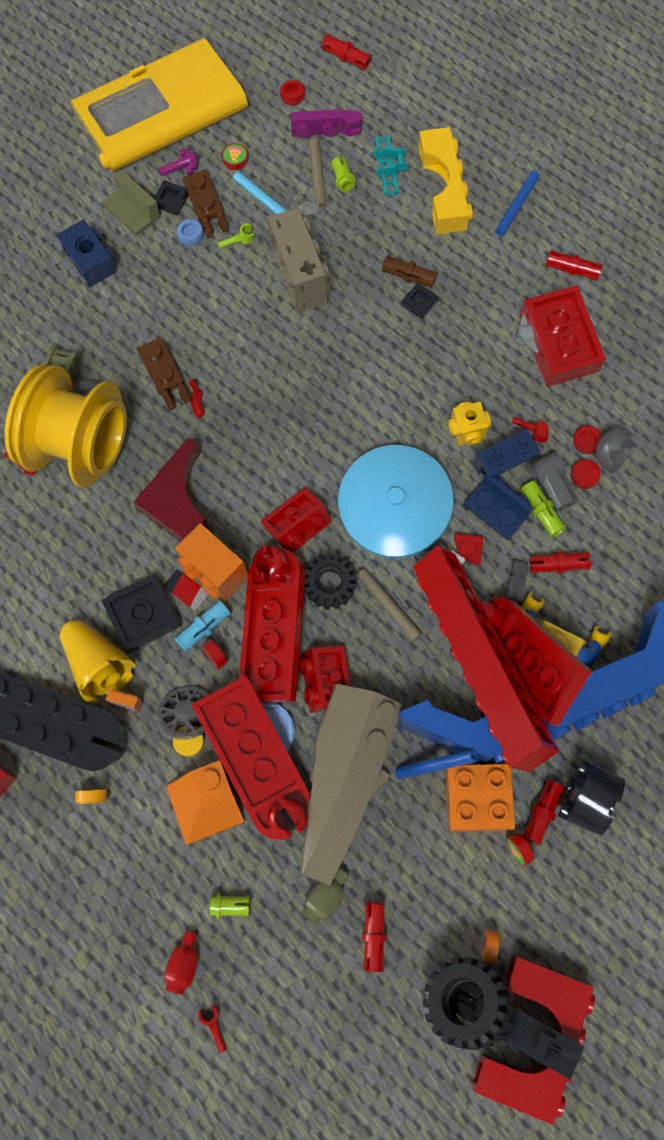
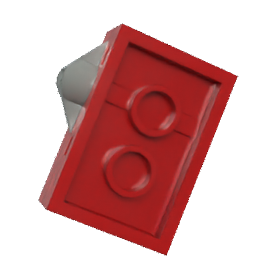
M578 285L524 301L519 314L521 322L516 334V342L520 345H526L533 351L547 387L600 371L606 361V357Z

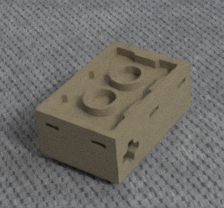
M299 207L267 217L271 248L296 312L299 313L327 304V293H330L327 278H330L329 270L325 261L320 262L318 257L320 255V248L317 240H312L310 237L311 226L308 218L302 217Z

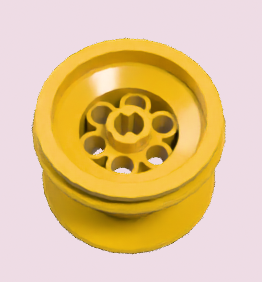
M40 364L33 367L17 386L8 409L5 423V446L9 458L15 464L21 465L25 470L31 472L44 468L54 457L67 460L72 482L80 488L89 487L111 469L120 453L127 425V414L122 402L121 392L114 382L103 381L95 386L87 396L73 393L70 375L62 366Z

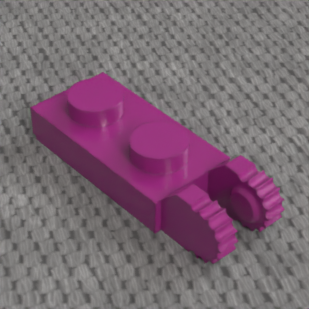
M334 109L290 113L292 137L308 138L311 135L322 134L332 137L337 133H343L347 137H351L362 132L361 122H363V115L358 110Z

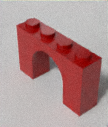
M513 955L506 976L510 984L508 990L542 1004L552 1015L557 1031L583 1045L586 1029L582 1026L586 1014L590 1015L594 1008L596 998L592 994L594 987ZM482 1053L472 1089L479 1095L554 1125L556 1117L560 1118L565 1108L566 1097L563 1096L566 1082L570 1083L572 1079H567L543 1064L534 1068L522 1069Z

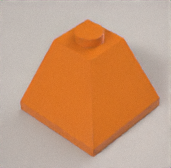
M220 760L193 770L166 786L186 845L245 822L229 776Z

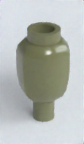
M339 868L330 886L319 882L304 901L305 909L302 915L315 925L320 920H327L342 899V885L349 875Z

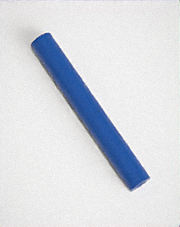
M537 171L530 172L497 226L495 234L504 237L538 181L540 174Z
M472 749L396 768V776L399 779L474 763L478 761V754L476 750Z

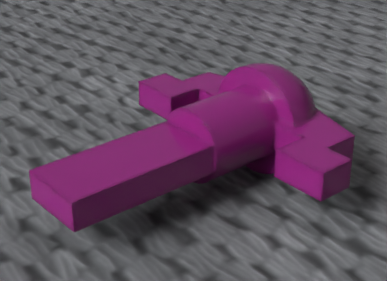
M183 148L179 150L181 158L158 168L160 175L164 176L183 168L190 175L193 170L197 169L198 156L190 149L184 150Z

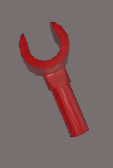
M517 417L513 418V424L533 432L532 438L534 441L547 443L549 436V426L547 423L537 422L534 424Z
M211 1005L214 1017L211 1021L207 1022L204 1018L203 1010L200 1009L198 1012L199 1021L204 1025H208L219 1053L225 1052L227 1049L218 1025L220 1011L216 1006Z

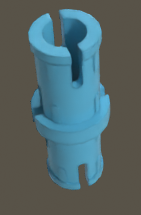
M218 600L203 615L193 618L194 622L175 637L174 640L187 653L205 635L209 637L212 634L211 630L227 616L231 615V613Z

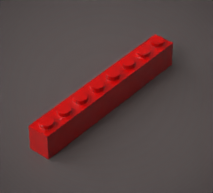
M438 545L413 566L418 577L416 582L426 593L428 598L427 604L440 622L438 625L440 631L448 638L452 646L450 651L453 657L460 662L464 671L462 673L463 678L472 687L476 695L475 702L479 709L485 713L489 721L488 729L493 737L498 740L503 750L501 754L504 761L511 768L529 773L560 750L456 554Z

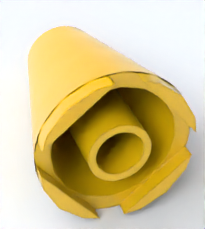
M72 620L62 627L59 638L79 693L86 702H100L97 697L104 694L107 696L108 691L111 689L119 691L130 682L133 677L131 669H135L136 665L128 655L83 620Z

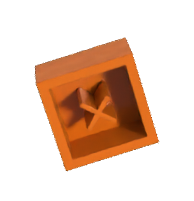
M201 523L175 547L180 557L177 562L183 567L182 571L193 581L198 578V581L204 586L203 590L213 600L219 597L223 602H226L248 580V573L244 562Z
M507 764L461 765L445 769L448 832L512 831L515 829L511 767Z

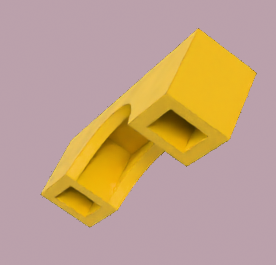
M451 127L420 131L418 148L422 168L436 172L447 184V187L440 194L433 197L432 217L436 234L467 230L468 221L472 220L473 212L471 203L467 204L466 202L468 188L466 181H462L461 178L463 175L462 160L457 159L456 155L458 154L457 138L452 137Z

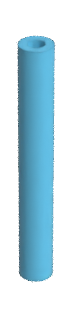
M237 171L234 174L233 180L273 213L279 214L288 211L243 173Z

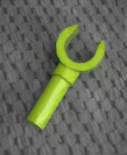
M249 223L243 224L240 227L239 234L219 241V247L223 248L239 242L243 244L252 243L255 233L245 234L252 232V225Z

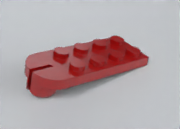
M267 545L263 546L255 553L248 572L239 678L247 676L261 703L296 702L305 568L298 556L286 549H279L272 545V548Z
M503 597L494 598L489 602L480 601L540 715L549 724L559 726L592 673V670L516 602Z
M245 675L193 703L191 706L257 830L267 838L274 840L292 838L293 835L280 810L286 808L298 833L303 831L308 825L309 814L307 813V805L311 795L247 676Z

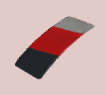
M178 569L163 585L164 589L194 611L208 595L200 585Z

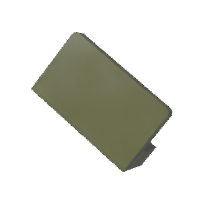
M122 170L114 176L118 191L106 198L103 204L108 211L137 236L160 218L157 201Z

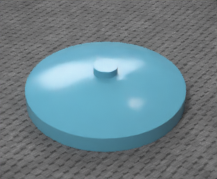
M404 445L382 446L359 457L345 473L338 494L339 513L345 530L360 547L381 557L406 558L426 551L444 534L452 516L453 490L445 470L427 453Z

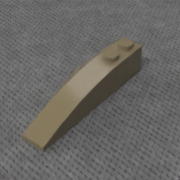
M335 684L314 743V752L316 753L314 768L311 769L310 781L312 782L311 798L308 800L307 805L309 816L307 831L304 832L301 875L328 886L331 885L375 787L403 704L374 691Z

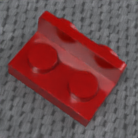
M304 487L260 522L263 528L280 544L282 549L293 553L331 524L332 520L324 504Z
M344 646L316 647L309 649L301 655L299 670L301 675L304 676V700L309 706V712L317 713L328 707L335 684L351 687Z

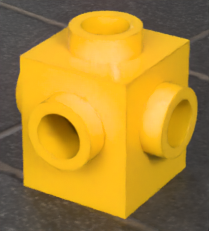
M481 401L476 403L463 402L457 405L452 410L451 419H448L449 432L451 436H455L458 446L465 444L474 445L485 440L488 428L491 427L488 411H483Z

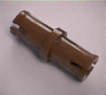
M389 255L385 257L382 266V272L403 278L404 282L409 283L412 281L431 289L438 275L437 271L417 266L414 261L408 263Z

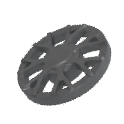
M184 686L174 689L164 697L158 708V721L167 735L175 739L188 740L196 738L205 732L202 726L195 730L191 725L198 719L191 705L195 703L192 700L197 694L203 698L208 696L209 694L206 691L194 686ZM187 693L188 698L187 700L180 701L178 695ZM170 701L176 703L174 709L166 708ZM171 715L175 716L173 721L168 724L164 723V718ZM178 724L185 726L184 733L175 732Z

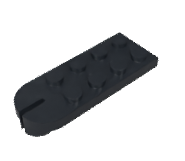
M0 672L1 739L86 771L104 769L123 757V754L93 742L95 738L103 739L126 749L127 744L123 727L115 715L102 708Z

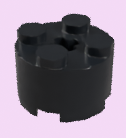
M582 759L575 773L577 779L571 777L568 781L564 795L569 796L568 801L564 800L558 817L587 831L603 836L614 819L610 815L614 810L616 802H621L626 780L619 777V774Z

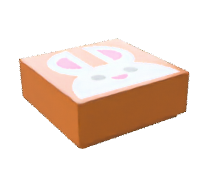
M114 689L108 691L105 699L112 705L140 712L143 704L139 697Z

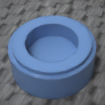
M194 219L182 221L177 227L179 241L186 246H194L200 243L204 237L202 225Z

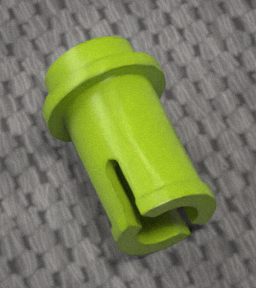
M342 156L343 164H341L340 158L336 157L331 162V167L336 176V187L342 192H348L354 188L356 178L349 169L347 159Z
M217 893V896H211L210 916H216V919H220V916L249 917V895L221 896V893Z

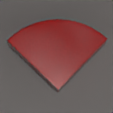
M455 533L454 543L456 549L458 548L460 556L464 559L466 558L467 562L480 566L484 536Z

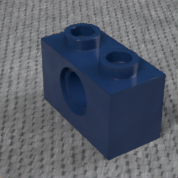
M84 219L57 234L63 251L89 288L116 273L113 264L116 258L108 245L103 247L100 243L103 240L95 227L90 228Z

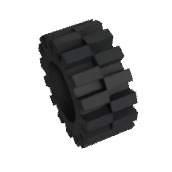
M330 553L325 554V558H321L320 555L315 557L316 561L314 563L310 561L308 569H305L304 590L310 602L313 601L315 606L319 608L322 606L325 610H329L330 607L338 609L342 604L345 606L348 600L352 599L356 590V574L354 573L353 566L349 565V561L346 558L341 560L340 555L335 554V557H330ZM333 572L340 577L341 585L336 591L326 592L319 587V578L324 573Z

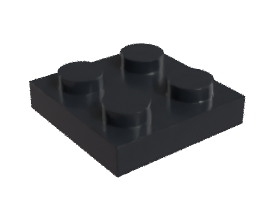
M155 574L101 600L127 653L181 627Z

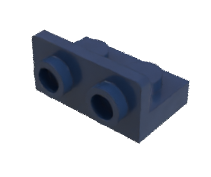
M525 429L476 453L473 466L478 475L486 472L489 478H494L538 456L540 449L528 429Z
M487 474L483 477L482 483L463 504L464 507L507 541L527 520L533 509L530 501L524 495L516 494L509 489L507 483L501 477L489 478Z

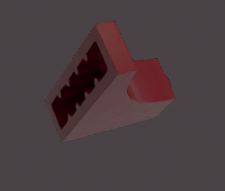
M189 437L134 501L141 513L179 541H183L200 523L206 529L209 528L206 519L194 508L189 497L190 473L194 463L201 454L198 444Z

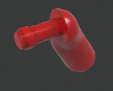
M191 379L189 381V385L193 390L191 407L195 417L202 418L205 415V410L201 403L203 391L198 389L195 380Z

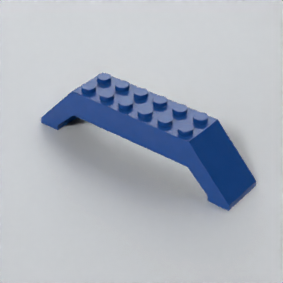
M664 600L656 603L641 617L644 626L634 654L592 671L559 726L549 724L543 718L554 741L572 731L570 728L572 726L575 727L576 731L600 719V714H602L604 719L628 707L627 702L633 707L657 694L655 688L664 683ZM429 700L399 712L397 722L401 729L455 753L474 749L478 754L477 762L482 765L489 762L491 764H502L505 762L501 754L503 750L498 740L493 737L488 729L489 721L487 717L472 722L432 707Z

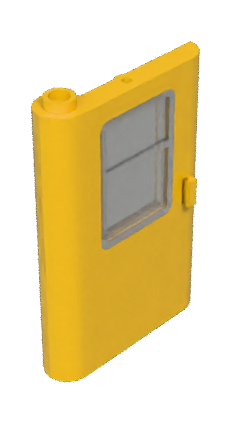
M205 38L197 40L149 64L139 66L115 80L70 100L76 114L101 151L98 157L105 170L109 168L112 173L248 108V101L241 85Z

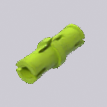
M531 481L521 488L520 492L530 501V505L533 507V516L539 518L550 538L560 535L567 529L553 509L554 504L546 498L536 481Z

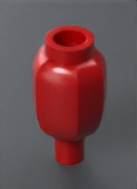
M185 931L182 944L175 947L172 951L164 973V981L167 984L165 991L184 995L185 989L192 985L198 964V954L194 948L197 934Z

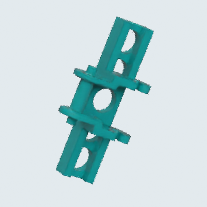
M386 135V138L375 136L377 149H374L372 153L373 157L379 160L380 166L375 171L376 175L382 179L384 196L397 195L399 190L396 172L406 171L409 167L403 158L406 155V150L404 148L393 149L389 135ZM380 142H387V147H380ZM398 158L399 162L393 163V159ZM384 163H390V164H391V165H386V166H384V168H382V164H384ZM387 176H392L393 179L391 181H386ZM387 185H394V191L388 192Z

